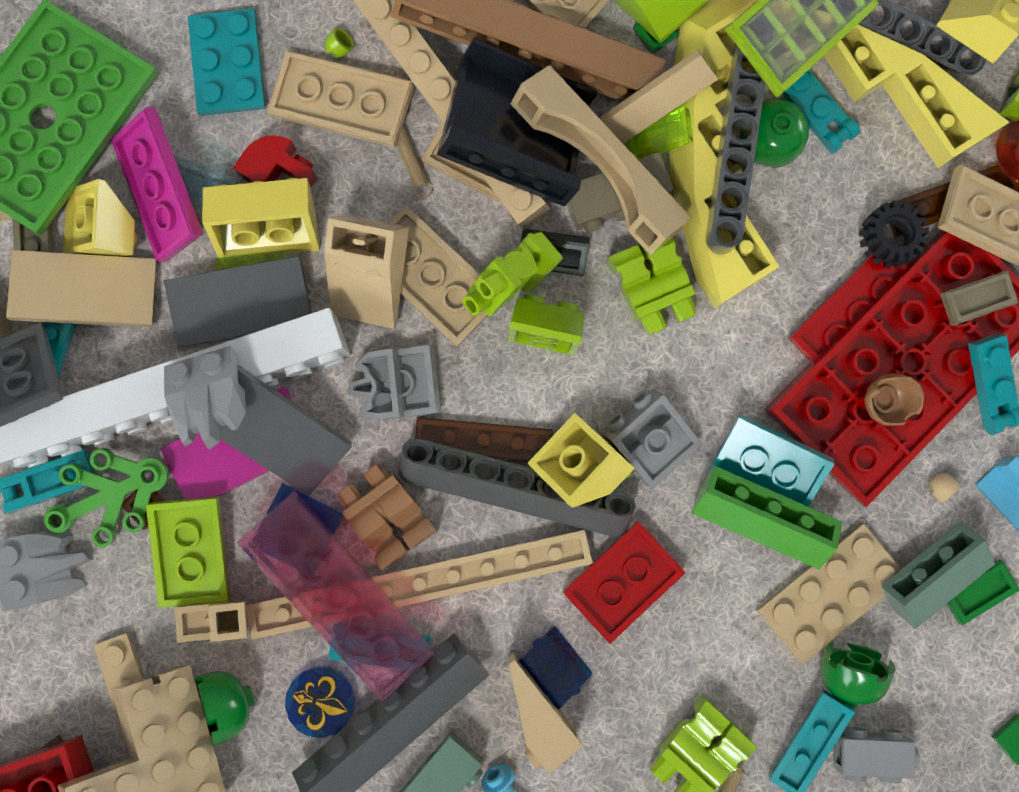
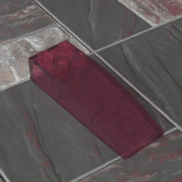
M295 491L291 492L236 542L381 702L435 654V651L388 595Z

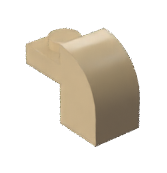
M229 600L226 602L174 607L177 643L209 639L210 642L248 637L246 600Z

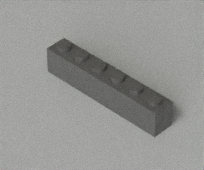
M453 633L292 772L299 791L355 792L489 676V673L476 654Z

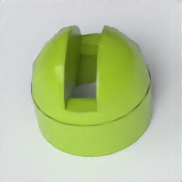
M339 27L334 28L324 40L325 51L327 53L332 52V57L342 58L354 49V43L350 35Z

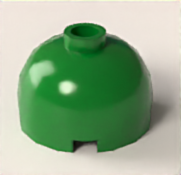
M769 99L762 103L755 163L766 167L780 168L791 164L803 152L809 138V123L805 113L796 104L785 99ZM741 129L740 139H747L745 131Z
M834 642L829 643L825 647L821 662V674L824 685L835 697L854 708L858 707V705L878 702L885 696L892 684L896 671L895 665L891 660L887 665L880 660L882 654L878 651L847 643L852 651L833 648Z
M223 671L209 672L194 677L197 691L201 695L200 702L212 745L216 746L236 737L249 721V707L255 705L250 686L242 687L236 676Z

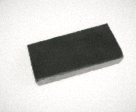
M523 229L521 242L528 235V233L536 234L541 231ZM542 231L563 257L551 272L584 276L589 249V237Z

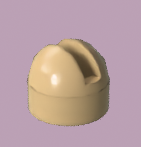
M941 473L931 478L929 491L934 498L943 503L958 491L961 484L953 476Z

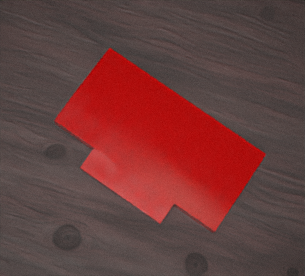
M942 229L924 247V250L908 264H903L898 268H894L893 265L889 268H884V261H881L878 265L874 264L872 261L875 256L871 254L788 337L810 363L764 409L794 440L833 458L835 464L829 474L863 507H867L977 394L968 343L999 333L1007 335L1010 358L1019 351V303L957 325H950L940 293L1008 270L1019 302V278L998 256ZM895 373L910 376L920 383L925 395L922 411L919 414L910 416L904 425L884 426L872 419L865 407L867 388L882 375Z

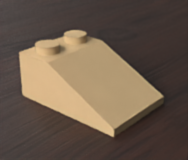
M513 651L508 655V661L525 738V754L536 769L543 766L547 773L550 774L581 749L583 745L578 731Z

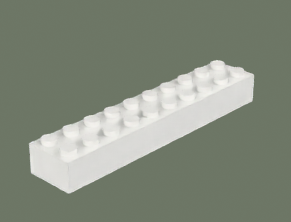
M326 308L64 396L63 400L49 407L40 409L15 422L0 427V463L14 464L15 468L28 466V469L49 462L48 457L57 455L64 457L82 451L81 446L94 443L95 447L112 443L116 441L114 436L116 434L127 432L128 435L142 433L148 430L147 424L160 421L161 424L173 422L164 397V366L231 346L237 353V365L272 388L279 386L278 380L285 377H292V380H298L312 374L311 369L324 365L325 369L340 366L345 363L343 358L351 355L339 319L330 308Z

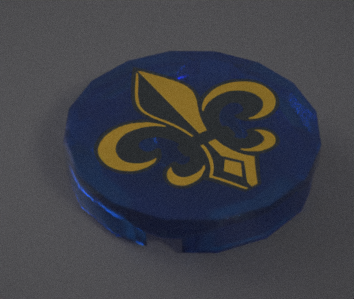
M316 666L303 671L292 681L286 692L285 709L289 721L296 730L308 737L325 738L338 733L347 725L354 712L356 697L352 685L343 673L332 667Z

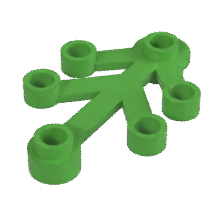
M108 448L94 451L90 456V464L94 469L101 471L110 467L131 476L120 482L84 470L78 463H70L63 466L59 471V478L65 485L79 483L100 490V492L71 506L66 503H59L49 508L44 515L46 527L54 533L65 532L74 526L76 518L107 504L101 525L92 532L93 543L98 547H107L116 539L115 528L126 494L138 489L133 509L123 517L122 524L128 532L135 533L140 531L147 523L146 505L150 502L152 493L163 488L168 481V469L161 460L147 457L139 462H135L114 455ZM99 453L107 457L106 465L99 463ZM69 468L76 472L75 480L68 477L67 470ZM145 470H151L154 473L153 481H148L145 478ZM54 514H57L61 517V525H57L54 522ZM131 516H136L139 519L140 524L138 527L130 523ZM101 530L108 533V541H103L100 538L99 533Z

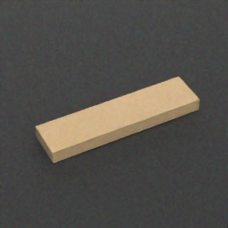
M697 49L602 115L599 119L624 144L717 81L718 77L702 53Z

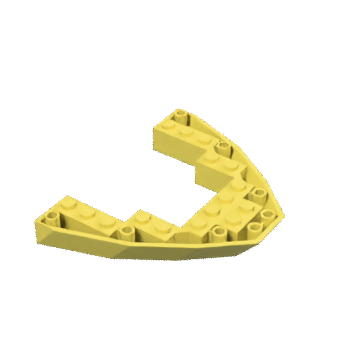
M709 0L680 26V35L678 36L674 65H676L699 49L718 77L717 81L669 113L670 180L674 188L673 194L676 202L691 217L682 229L696 282L714 310L769 276L780 267L747 215L742 240L731 252L716 254L706 244V231L723 116L719 110L725 107L734 41L725 28L756 0ZM776 0L769 6V9L784 29L798 17L786 0ZM798 1L804 10H806L811 5L809 3ZM820 7L809 15L824 37L837 26L827 10ZM803 22L789 34L804 55L818 43ZM858 24L824 55L854 103L883 86L937 169L990 137L1009 123V121L925 55ZM750 28L756 37H761L757 29ZM774 28L772 39H774L778 35ZM783 40L770 51V56L782 71L798 62ZM749 61L742 62L746 70L756 71ZM738 94L737 99L743 96L744 94ZM727 162L728 170L732 173H742V168L737 162ZM722 195V202L726 207H737V202L733 196ZM724 228L717 229V237L721 242H732V235L728 230Z

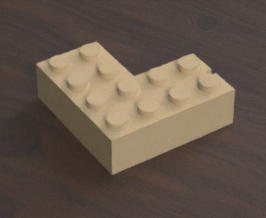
M178 666L151 675L150 678H142L112 688L130 758L57 785L59 792H226L191 666Z

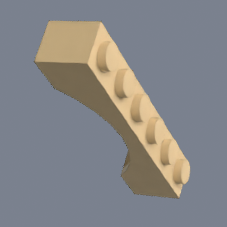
M550 65L520 85L510 104L533 129L549 133L568 142L583 152L600 168L619 197L625 215L627 231L650 255L674 237L691 219L682 206L676 202L658 180L649 173L636 159L634 154L623 145L610 128L597 117Z

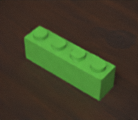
M715 465L700 485L691 512L698 517L816 569H820L837 550L843 524L840 520Z

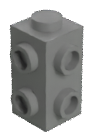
M847 727L846 733H842L834 746L833 768L844 775L845 779L849 781L865 782L867 777H880L882 782L898 784L902 783V778L914 779L915 768L919 766V751L915 746V742L905 737L903 731L896 729H881V734H868L867 729Z

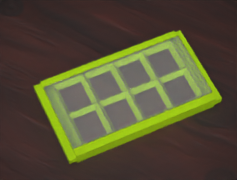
M756 0L729 24L725 30L773 94L778 97L872 12L879 3L877 0Z

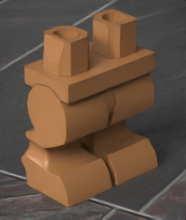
M376 464L364 474L365 478L374 488L363 496L355 484L351 483L337 494L343 507L346 509L342 512L343 515L350 522L360 540L368 548L374 549L376 552L374 559L382 571L409 553L408 547L414 549L437 532L438 529L428 517L423 515L421 507L399 479L394 475L391 476L381 465ZM390 523H393L396 527L401 528V530L404 533L402 538L404 539L406 544L400 537L396 536V534L394 533V528L390 525Z

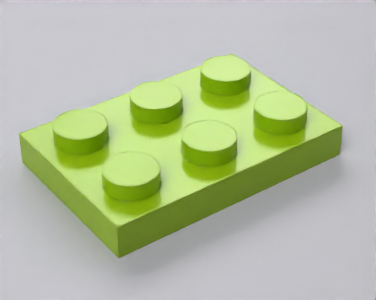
M219 496L148 503L146 511L158 608L229 601L231 594Z

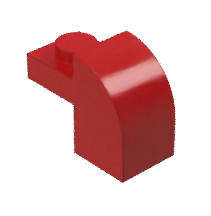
M276 135L261 137L253 141L244 150L233 167L240 177L250 183L254 181H276L281 172L292 178H308L310 189L317 180V176L312 170L314 165L298 154L293 158L292 156L297 150L293 142L288 138Z

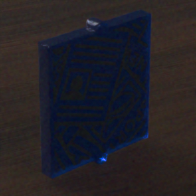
M554 626L541 639L538 638L532 642L533 647L519 662L558 710L572 696L580 693V687L593 673L556 626Z

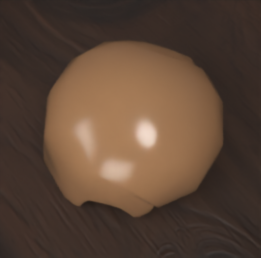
M890 373L878 377L867 388L865 407L869 416L881 425H904L910 416L919 414L922 411L925 395L920 383L910 376Z

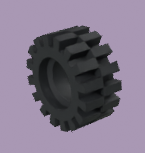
M892 201L890 204L886 202L875 209L861 224L863 228L859 231V237H864L859 242L860 247H868V250L864 252L866 257L868 258L873 254L875 256L872 261L874 264L878 265L881 261H884V268H889L892 265L894 268H898L919 255L924 250L923 247L928 243L929 239L925 238V236L929 234V227L922 228V225L927 221L925 217L920 219L916 217L920 212L917 208L909 211V203L904 202L899 207V201ZM885 224H892L900 229L904 236L903 245H893L885 238L883 233Z

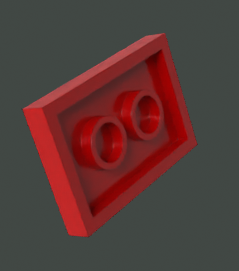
M637 521L603 552L593 564L571 582L562 593L606 641L611 644L686 572Z

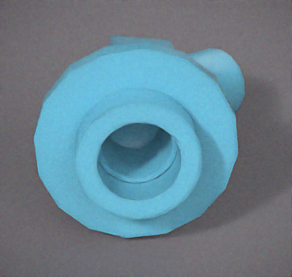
M494 765L485 772L481 787L484 792H517L511 785L516 777L509 765Z

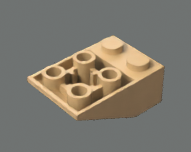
M350 215L328 218L324 257L330 308L337 317L392 329L396 328L409 227Z

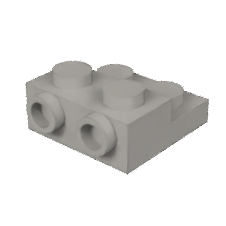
M652 389L650 392L644 390L637 394L632 400L634 406L624 415L623 413H618L611 417L606 424L608 429L603 433V436L613 448L635 468L634 471L650 489L659 484L702 445V442L664 394L655 389Z

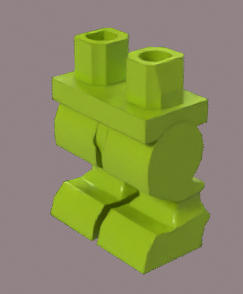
M542 231L536 234L528 233L514 251L509 252L504 258L498 256L488 265L468 289L469 294L462 300V303L474 317L482 312L491 317L500 308L507 305L519 290L529 292L535 289L563 257Z
M673 237L652 255L641 245H635L610 256L606 261L613 274H620L621 280L619 284L623 298L632 312L635 322L640 320L649 336L667 328L660 312L664 309L671 307L677 323L696 315L691 298L696 293L681 263V257L676 254V243ZM645 260H650L651 262V273L645 267Z
M701 695L693 706L695 716L692 719H684L678 722L666 739L657 747L660 753L650 766L651 772L664 784L676 771L685 777L675 788L674 792H716L715 789L724 783L730 773L737 770V765L741 761L749 759L751 754L757 749V746L750 738L727 719L709 700ZM721 735V739L717 743H711L714 737Z

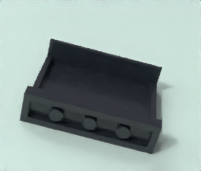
M473 37L460 61L437 155L565 207L580 190L582 178L575 176L580 150L554 135L533 129L510 104L520 85L544 68ZM561 76L588 106L597 96V91Z

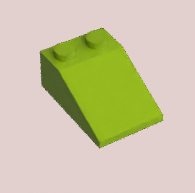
M526 294L524 299L517 297L510 321L508 341L574 356L581 344L585 312L578 311L577 305L568 302H558V306L544 303L545 298L536 295Z

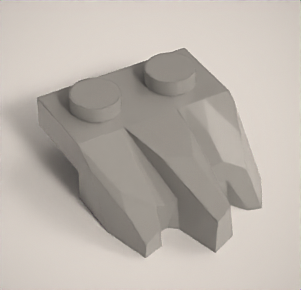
M433 345L370 351L355 363L357 369L364 372L365 378L351 382L347 394L363 396L367 399V404L360 408L359 417L380 420L441 413Z
M231 346L164 366L165 401L182 444L185 447L193 443L196 434L200 433L204 444L210 450L220 441L221 426L227 425L231 430H238L246 414L245 390L238 384L237 353Z
M50 530L0 540V600L3 612L67 597L87 586L83 578L75 576L74 571L93 559L87 551L69 552L68 546L73 542V534L67 532L54 533Z

